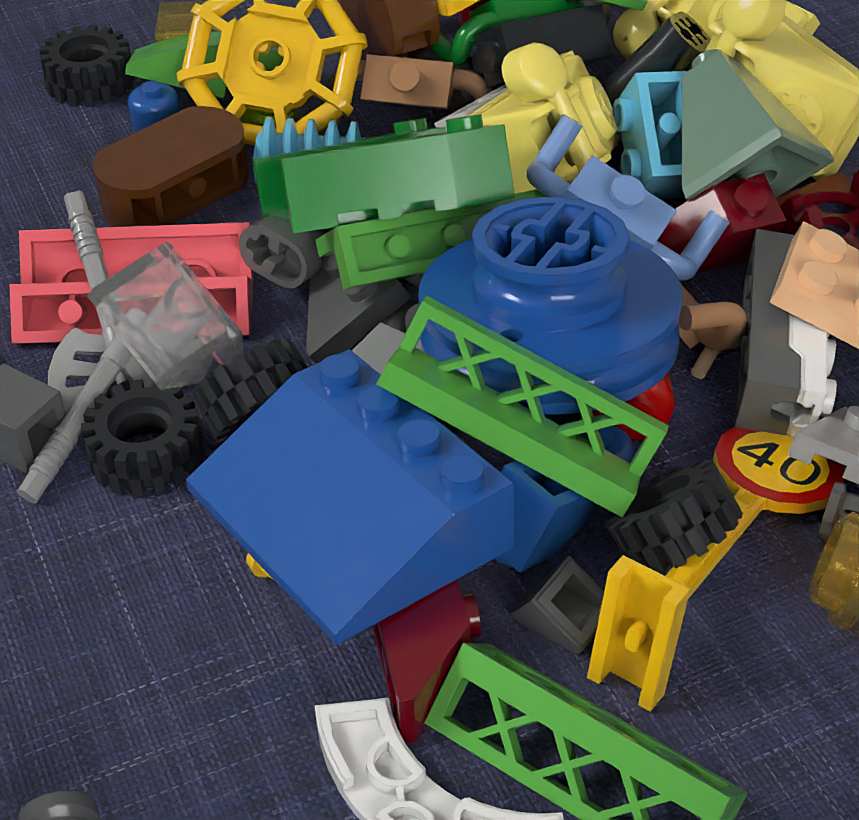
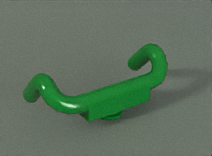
M490 0L469 13L470 19L457 31L453 42L440 32L439 42L429 50L441 61L453 62L455 67L460 66L469 57L475 43L474 36L499 24L582 8L584 6L579 2L565 0Z

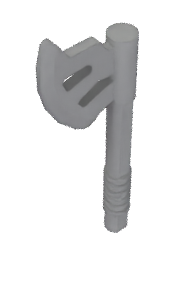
M82 191L67 193L64 196V202L79 258L85 269L103 331L102 335L87 334L79 328H74L65 335L53 354L48 370V385L61 392L66 413L84 387L83 385L67 388V381L69 379H89L99 363L74 360L77 355L102 356L123 323L103 259L104 254L93 217ZM123 372L118 373L111 386L121 384L123 389H131L130 383Z
M131 310L100 357V362L59 426L54 429L53 434L50 435L43 449L38 454L39 456L34 460V464L29 468V473L18 488L17 494L30 503L36 504L49 483H52L54 480V476L59 472V468L62 467L69 453H71L73 446L76 445L81 434V423H85L83 417L87 407L95 409L94 399L101 393L103 395L106 394L118 373L123 372L130 383L131 390L133 389L132 380L143 379L145 388H151L154 379L165 381L166 391L174 384L182 388L197 375L205 362L210 347L209 339L202 338L186 343L167 327L158 331L150 329L149 327L152 324L150 318L141 311ZM162 347L166 348L180 361L179 367L173 365L162 351ZM135 350L147 357L157 377H152L134 353Z

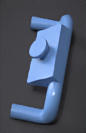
M563 114L536 158L526 170L528 182L546 197L581 199L607 208L624 221L631 241L648 248L661 257L675 272L678 280L691 279L730 221L710 209L680 255L664 246L657 240L677 210L646 191L643 184L637 178L620 174L593 155L571 184L554 173L583 127L571 117Z

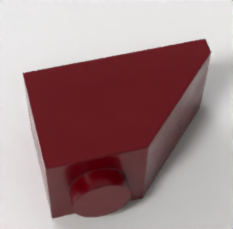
M763 173L750 178L736 179L711 186L676 208L677 212L657 241L680 255L710 209L726 218L730 223L696 272L701 273L747 262L756 229L780 233L787 220Z
M457 579L372 626L396 726L405 744L416 742L428 726L424 722L462 644L471 643L472 637L481 636V622L475 597L472 593L462 595Z

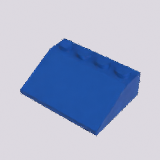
M350 349L331 355L321 362L293 374L186 479L187 488L191 494L336 645L514 548V483L426 411L376 385L381 374Z

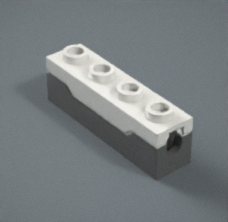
M756 229L743 281L742 308L747 316V327L739 345L735 427L780 435L787 434L795 437L798 431L817 422L819 416L826 417L832 412L837 384L836 380L827 379V376L830 375L833 367L836 340L828 339L829 333L769 303L791 241L795 235Z

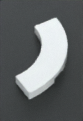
M389 698L315 705L319 741L327 768L339 793L359 820H564L562 812L541 814L511 811L490 806L469 797L460 800L445 791L426 775V768L416 759L405 744L393 718Z

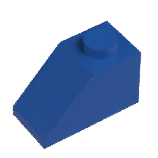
M519 461L506 464L501 473L514 483V548L495 559L504 565L515 568L519 573L554 557L601 506Z

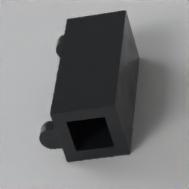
M602 4L499 24L474 36L477 49L472 57V66L477 74L483 73L486 87L488 88L505 84L502 75L504 57L510 51L534 42L553 48L559 55L573 50L574 55L581 57L585 66L614 55Z

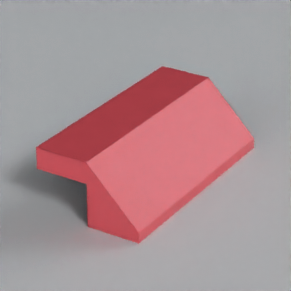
M246 222L96 228L104 254L103 259L122 322L131 310H138L150 318L152 322L149 327L150 329L158 331L167 327L180 338L250 336L254 277L253 270L247 266L241 256L239 238L243 230L251 224ZM71 229L19 230L21 284H9L12 344L61 342L65 335L74 328H79L87 334L102 335L103 330Z

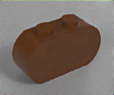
M435 0L339 1L358 32L366 35L368 45L362 50L360 60H366L367 54L417 59L439 42L440 21Z
M207 106L188 107L100 149L93 159V171L104 219L113 227L173 225L244 188L249 179V169L242 122L231 112L220 108Z

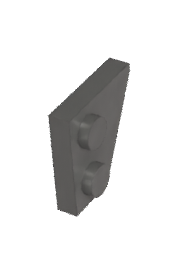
M335 255L325 256L318 274L310 278L306 353L317 364L331 355L350 349L380 322L382 323L411 299V296L397 279L343 290Z

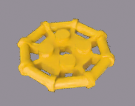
M207 0L201 5L195 3L190 13L193 15L182 70L176 74L178 85L186 88L197 106L223 109L207 85L209 80L221 78L234 97L226 111L231 112L239 119L246 109L273 113L277 133L283 132L286 120L288 119L287 112L303 106L312 95H315L325 103L295 122L298 134L304 133L309 119L315 120L317 130L320 132L328 126L330 120L336 121L342 116L349 117L354 110L351 105L362 50L368 44L366 35L358 32L338 0H300L295 8L267 3V0H253L254 5L247 9L248 14L238 21L234 18L229 22L220 17L245 0ZM318 8L336 36L325 39L319 38L307 20L314 9ZM213 29L221 33L215 62L204 64L211 30ZM271 47H278V54L284 58L281 65L275 66L274 70L266 71L264 64L258 62V57L260 54H268ZM341 53L333 91L320 84L326 55ZM242 122L245 144L255 146L257 134L261 132L263 126Z

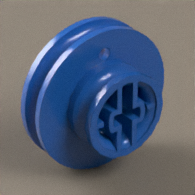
M553 196L527 198L496 207L479 218L472 232V239L458 244L438 257L426 270L420 282L419 306L422 300L429 296L624 402L655 386L669 372L677 357L679 347L678 322L682 307V289L677 275L653 251L630 240L629 232L621 218L605 207L581 199ZM429 320L420 338L421 350L440 361L461 356L455 333ZM471 342L474 352L483 350V348ZM496 358L478 363L486 386L499 393L522 387L515 365L506 360ZM466 367L457 369L469 376ZM531 374L534 384L545 382ZM561 390L538 396L545 415L581 413L576 398ZM526 399L518 401V403L529 408Z

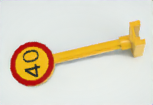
M733 427L722 434L715 448L713 462L730 491L735 494L734 498L743 513L742 518L738 519V526L735 530L725 532L727 538L721 543L709 544L707 546L708 552L700 557H697L696 554L688 557L687 564L676 569L673 566L666 576L624 555L608 571L587 678L600 684L609 672L641 688L638 706L651 712L665 694L687 602L691 595L762 510L804 514L826 508L835 481L839 483L844 482V478H842L845 472L844 465L816 453L810 465L787 456L795 438L787 434L780 435Z

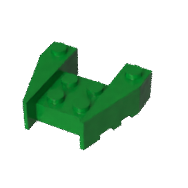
M482 114L446 120V132V127L427 128L426 118L393 123L395 134L253 159L262 217L276 216L290 222L292 233H300L379 218V220L399 218L404 213L426 209H435L438 212L513 199L515 196L505 124L483 125Z

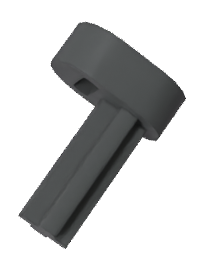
M276 216L265 217L243 230L239 238L240 253L247 266L256 273L279 286L295 288L318 274L324 257H319L315 240L335 227L292 233L290 222ZM269 248H270L273 252H275V254L272 255V254L269 252Z

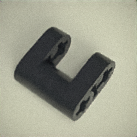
M682 11L670 16L601 84L612 107L635 73L683 71L691 66L693 60L705 52L711 40L707 33L693 18Z

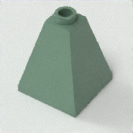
M712 49L703 52L693 60L692 69L682 75V190L686 199L690 200L719 183L750 178L763 173L777 198L834 162L830 151L740 61L723 53L721 50Z

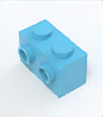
M688 71L635 73L613 105V116L617 123V132L622 134L624 147L620 163L621 174L637 178L643 184L646 191L660 200L683 199L685 197L682 190V75Z

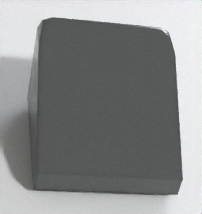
M568 556L548 569L512 610L510 615L521 625L577 655L585 649L596 634L604 590Z

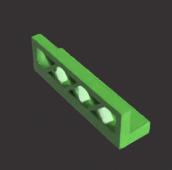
M536 189L514 193L515 198L438 212L435 209L402 214L403 216L399 218L374 219L335 227L316 239L315 242L319 257L335 255L343 290H349L395 279L423 275L429 266L443 253L464 241L472 239V232L479 218L496 207L521 199L546 196Z
M429 296L422 300L399 348L388 360L376 384L622 518L637 494L641 475L668 431L667 424L563 368L554 365L550 361ZM429 320L455 333L461 356L440 361L416 348ZM471 342L480 346L483 350L474 352ZM496 358L506 360L515 365L522 387L502 393L497 392L485 385L478 363ZM466 367L469 376L457 369ZM531 374L545 382L534 384ZM560 390L571 395L577 400L583 420L559 425L547 419L538 396ZM526 399L529 408L518 403V401ZM591 407L604 414L594 417ZM622 423L646 437L631 463L605 450L598 429ZM587 432L590 441L577 434Z
M462 644L424 722L580 820H621L616 816L632 812L634 820H650L647 807L668 801H673L700 817L701 820H735L748 794L747 791L492 644ZM469 681L489 692L497 720L496 725L474 731L451 717ZM509 705L526 715L512 719ZM540 722L553 730L562 763L538 770L525 762L515 729ZM500 734L504 748L487 738ZM572 742L592 754L576 758ZM604 760L619 769L629 804L604 810L589 801L580 767ZM565 772L569 788L550 776ZM639 782L660 795L644 799Z

